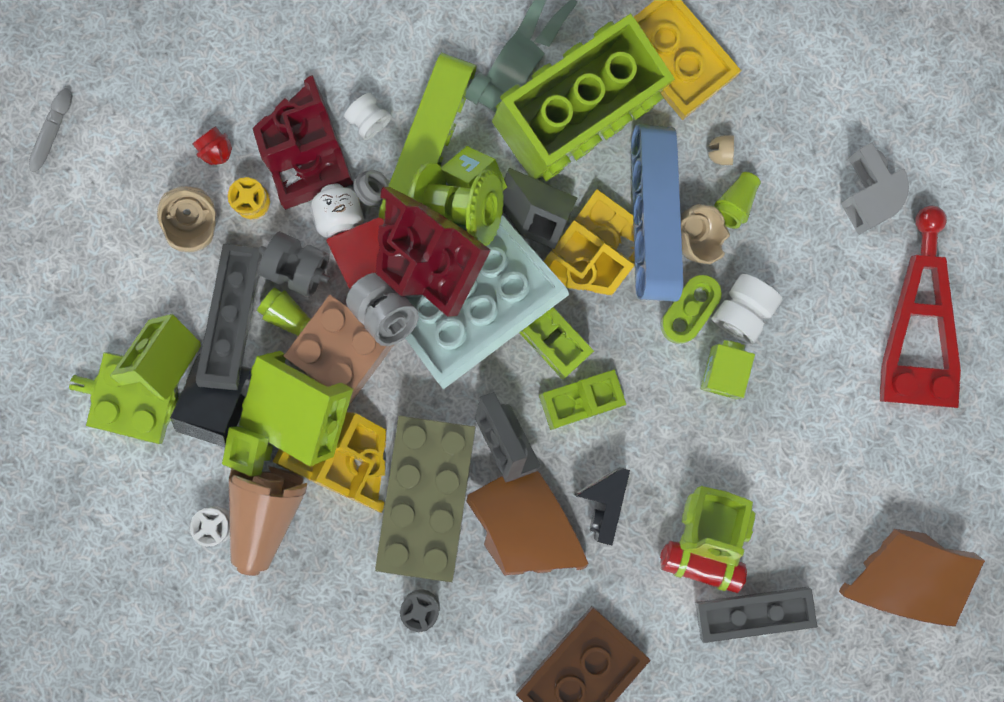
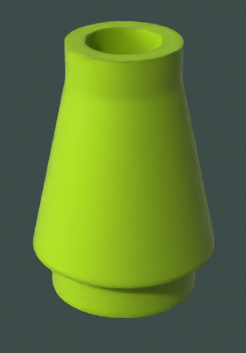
M742 172L731 187L715 202L714 207L723 215L726 227L737 229L741 224L748 221L757 189L761 184L760 179L750 172Z
M275 287L268 293L256 310L263 315L262 320L297 337L311 320L285 290L281 292Z

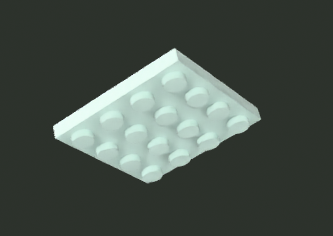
M503 215L501 216L499 229L496 236H494V240L487 245L491 251L458 316L447 317L422 294L405 296L417 309L419 315L417 325L405 339L443 389L569 295L565 285ZM466 224L458 225L467 232Z

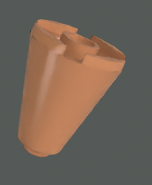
M268 466L270 472L262 471L261 475L249 476L232 468L230 470V561L241 574L256 576L260 574V571H265L270 567L307 490V483L303 484L304 478L291 471Z

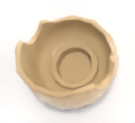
M696 204L681 214L682 255L687 259L698 263L712 264L725 255L722 245L730 237V233L724 224L723 215L716 207Z

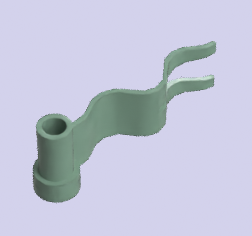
M534 0L518 30L505 44L488 74L485 76L478 72L469 85L464 98L476 105L481 103L496 113L497 109L495 106L501 102L500 96L517 84L522 87L545 55L534 42L550 47L564 21L578 2L576 0H569L550 19L533 42L531 37L547 1Z

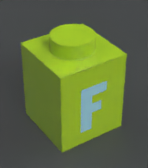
M469 146L464 147L441 167L448 186L471 189L475 178L481 171L492 170L500 177L503 191L507 188L496 159Z
M723 340L722 345L712 346L700 390L732 399L744 398L755 354L746 352L744 344L729 340Z

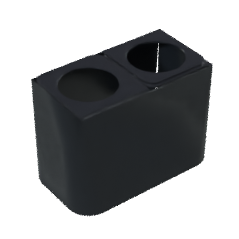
M199 353L170 419L176 432L225 447L229 427H237L241 418L242 404L245 396L240 393L246 379L251 380L252 368L242 366L238 390L198 387L196 375L201 353Z

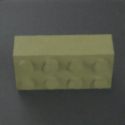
M398 416L375 566L376 572L453 583L476 431L475 426Z

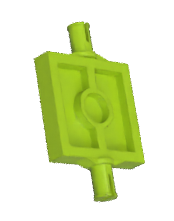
M110 352L103 353L99 374L95 380L78 375L72 376L70 382L78 384H69V389L91 395V406L86 426L156 444L163 443L167 426L171 421V414L179 399L178 384L166 400H159L141 382L121 386L110 375L123 356Z

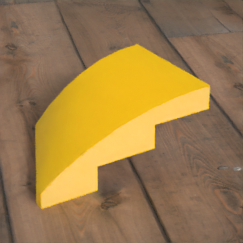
M597 189L560 238L555 249H552L543 262L566 288L593 291L594 293L612 296L635 266L634 251L627 258L617 250L619 244H622L621 236L634 242L633 215Z
M346 413L334 457L313 466H308L279 449L273 460V463L377 512L382 513L384 509V501L379 500L381 476H385L383 452L386 448V429L357 413ZM354 459L362 462L358 470L355 465Z

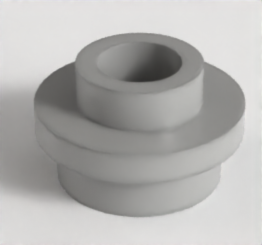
M370 170L361 172L355 178L353 186L356 195L363 203L371 207H378L383 201L380 198L381 190L383 187H388L389 182L381 172Z

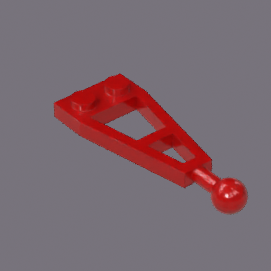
M930 205L922 208L915 218L916 227L922 233L921 255L911 256L882 361L880 402L948 408L959 407L961 367L946 257L936 256L938 233L945 228L947 216L938 206ZM923 269H931L935 305L914 303ZM911 316L937 318L944 369L898 365Z

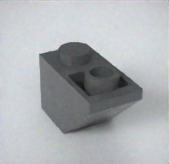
M509 168L504 179L507 186L503 191L504 212L519 234L555 249L578 197Z

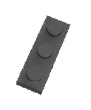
M809 587L695 602L700 639L703 643L818 627L813 593Z

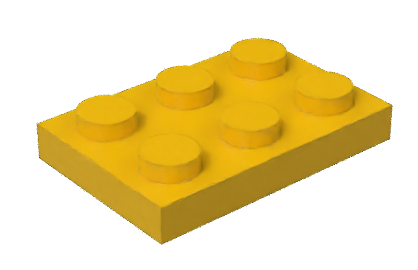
M654 0L634 16L675 78L661 94L682 120L735 79L742 71L682 0Z

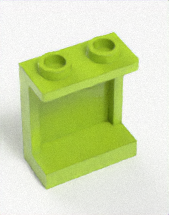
M282 351L257 356L251 369L252 376L247 396L242 404L243 411L239 425L269 437V443L308 466H313L334 457L353 388L343 383L327 387L286 365L285 353Z

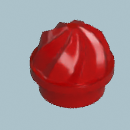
M216 126L192 143L198 151L196 156L209 165L224 164L228 161L232 151L226 132L222 134Z

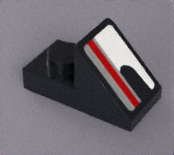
M620 467L614 469L574 494L576 497L602 503L601 510L594 509L590 523V531L595 532L594 539L599 543L613 545L630 474L628 469Z

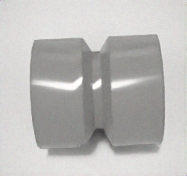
M376 273L368 274L359 279L347 295L346 303L348 309L381 346H391L399 343L417 325L419 318L417 309L405 296H400Z

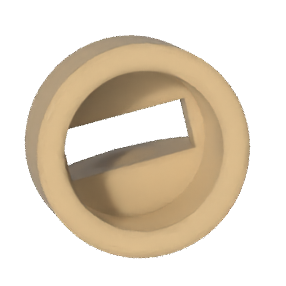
M722 135L714 138L708 147L719 150L708 153L711 161L719 165H733L734 135Z

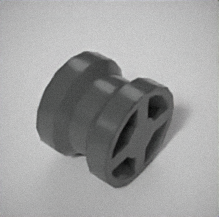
M419 589L412 591L401 604V621L411 631H427L437 621L440 611L439 601L428 590Z

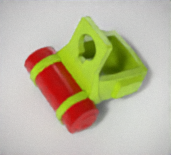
M705 486L697 487L693 494L687 497L681 521L685 524V529L680 542L670 540L661 552V570L673 573L674 576L679 578L685 577L714 586L718 590L739 593L746 583L747 568L746 564L740 561V557L744 555L745 549L742 548L744 542H749L753 533L752 529L756 515L752 510L753 501L730 492Z

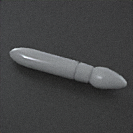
M67 88L61 90L51 103V110L46 117L30 155L29 169L31 172H36L43 166L60 128L63 115L70 108L71 94Z

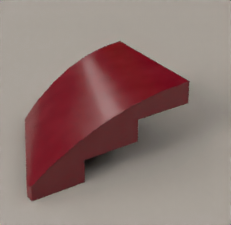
M313 75L304 80L305 86L289 101L284 98L270 115L265 116L252 128L260 157L272 173L280 203L285 210L313 200L321 192L322 188L327 185L340 184L345 188L354 184L321 92ZM294 168L297 173L295 176L302 179L286 187L288 180L283 182L280 172Z
M383 187L380 198L386 200L384 224L380 225L378 229L380 249L377 254L376 274L400 296L422 294L447 317L458 316L491 249L426 205L391 187Z

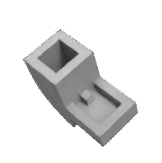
M873 142L860 148L848 158L865 189L850 196L841 203L858 235L897 214L905 204L909 192V181L905 169L903 168L891 175L888 171L886 157L881 151L876 150Z

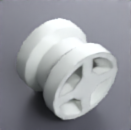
M366 93L350 105L344 115L349 124H355L359 128V135L364 140L372 139L388 125L392 117L386 109L379 108L377 99L372 93Z
M220 506L204 508L198 511L192 517L190 523V533L193 539L198 544L206 547L215 546L227 541L230 538L229 511Z

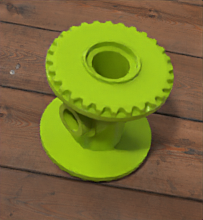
M425 163L421 165V168L417 169V173L414 174V178L411 180L409 197L426 205L455 224H466L467 232L485 246L494 240L501 222L504 204L502 182L497 173L492 170L481 171L470 189L446 185L444 172L436 163Z

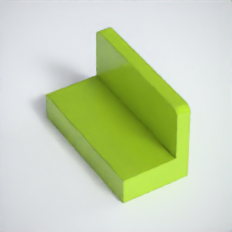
M173 314L149 319L110 376L121 386L141 382L159 400H166L199 351L201 342Z

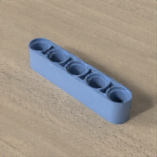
M637 124L631 139L636 295L640 300L676 302L680 299L683 290L677 133L674 127Z

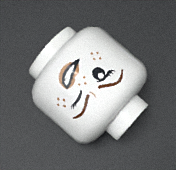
M330 184L323 187L321 192L312 200L311 210L315 228L319 235L325 238H330L364 223L360 201L355 191L344 188L340 184Z

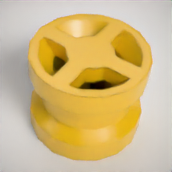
M249 177L240 178L229 187L227 193L228 202L243 218L250 220L258 219L268 211L270 196L256 179Z

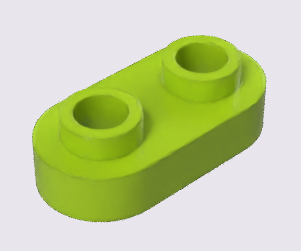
M698 275L684 285L680 299L672 302L661 319V331L668 341L675 344H683L694 339L721 300V288L714 278L707 275ZM696 289H702L706 292L707 297L704 302H699L695 299L694 292ZM675 319H682L685 322L686 328L683 332H677L673 328Z

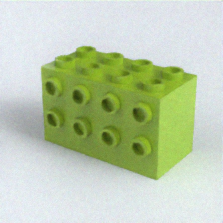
M631 13L615 24L613 21L608 22L593 34V39L584 45L582 42L577 43L562 55V60L553 66L551 63L544 65L531 76L532 80L522 87L517 84L500 96L501 102L495 106L497 111L492 119V123L528 176L537 180L543 176L547 182L571 163L569 159L571 156L576 161L603 141L600 136H603L605 140L610 139L633 120L632 116L635 120L639 119L653 109L654 105L664 99L661 92L675 78Z

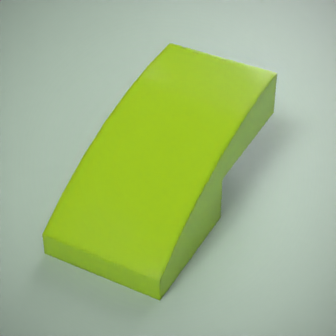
M615 369L539 394L550 430L627 405Z

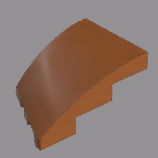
M539 471L509 482H505L503 476L467 495V504L487 531L484 546L505 576L520 575L528 571L548 573L553 569L564 568L583 570L588 566L589 563L571 524Z
M894 529L882 542L881 547L863 562L866 569L851 585L844 583L840 587L839 592L848 599L881 611L922 622L955 627L985 560L974 552L945 549L926 533Z

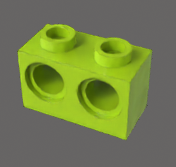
M554 307L519 332L562 380L594 352Z

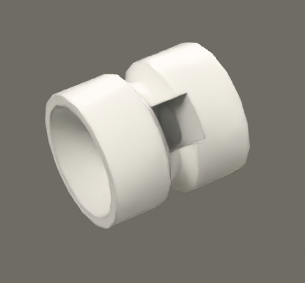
M741 274L729 291L732 300H724L713 315L712 321L739 341L753 345L763 331L764 322L762 319L771 318L783 300L780 294L765 282L751 275Z

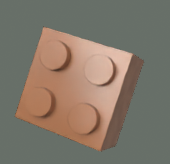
M329 295L285 353L284 357L327 387L343 383L353 388L349 402L352 403L394 345L381 346L377 343L348 307Z

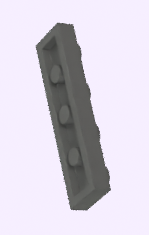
M223 244L196 375L198 387L238 390L259 276V267L262 259V254L259 253L260 247Z

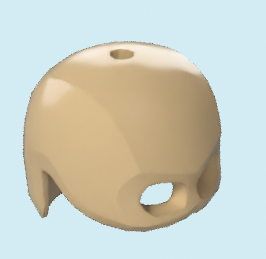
M188 186L177 187L163 194L157 207V219L168 244L181 252H196L207 247L212 242L216 226V211L210 197L202 189ZM189 209L191 212L187 215L183 211Z

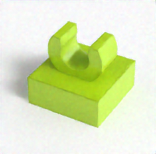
M240 426L229 427L222 465L249 476L261 475L264 461L271 460L274 445L268 444L269 437Z

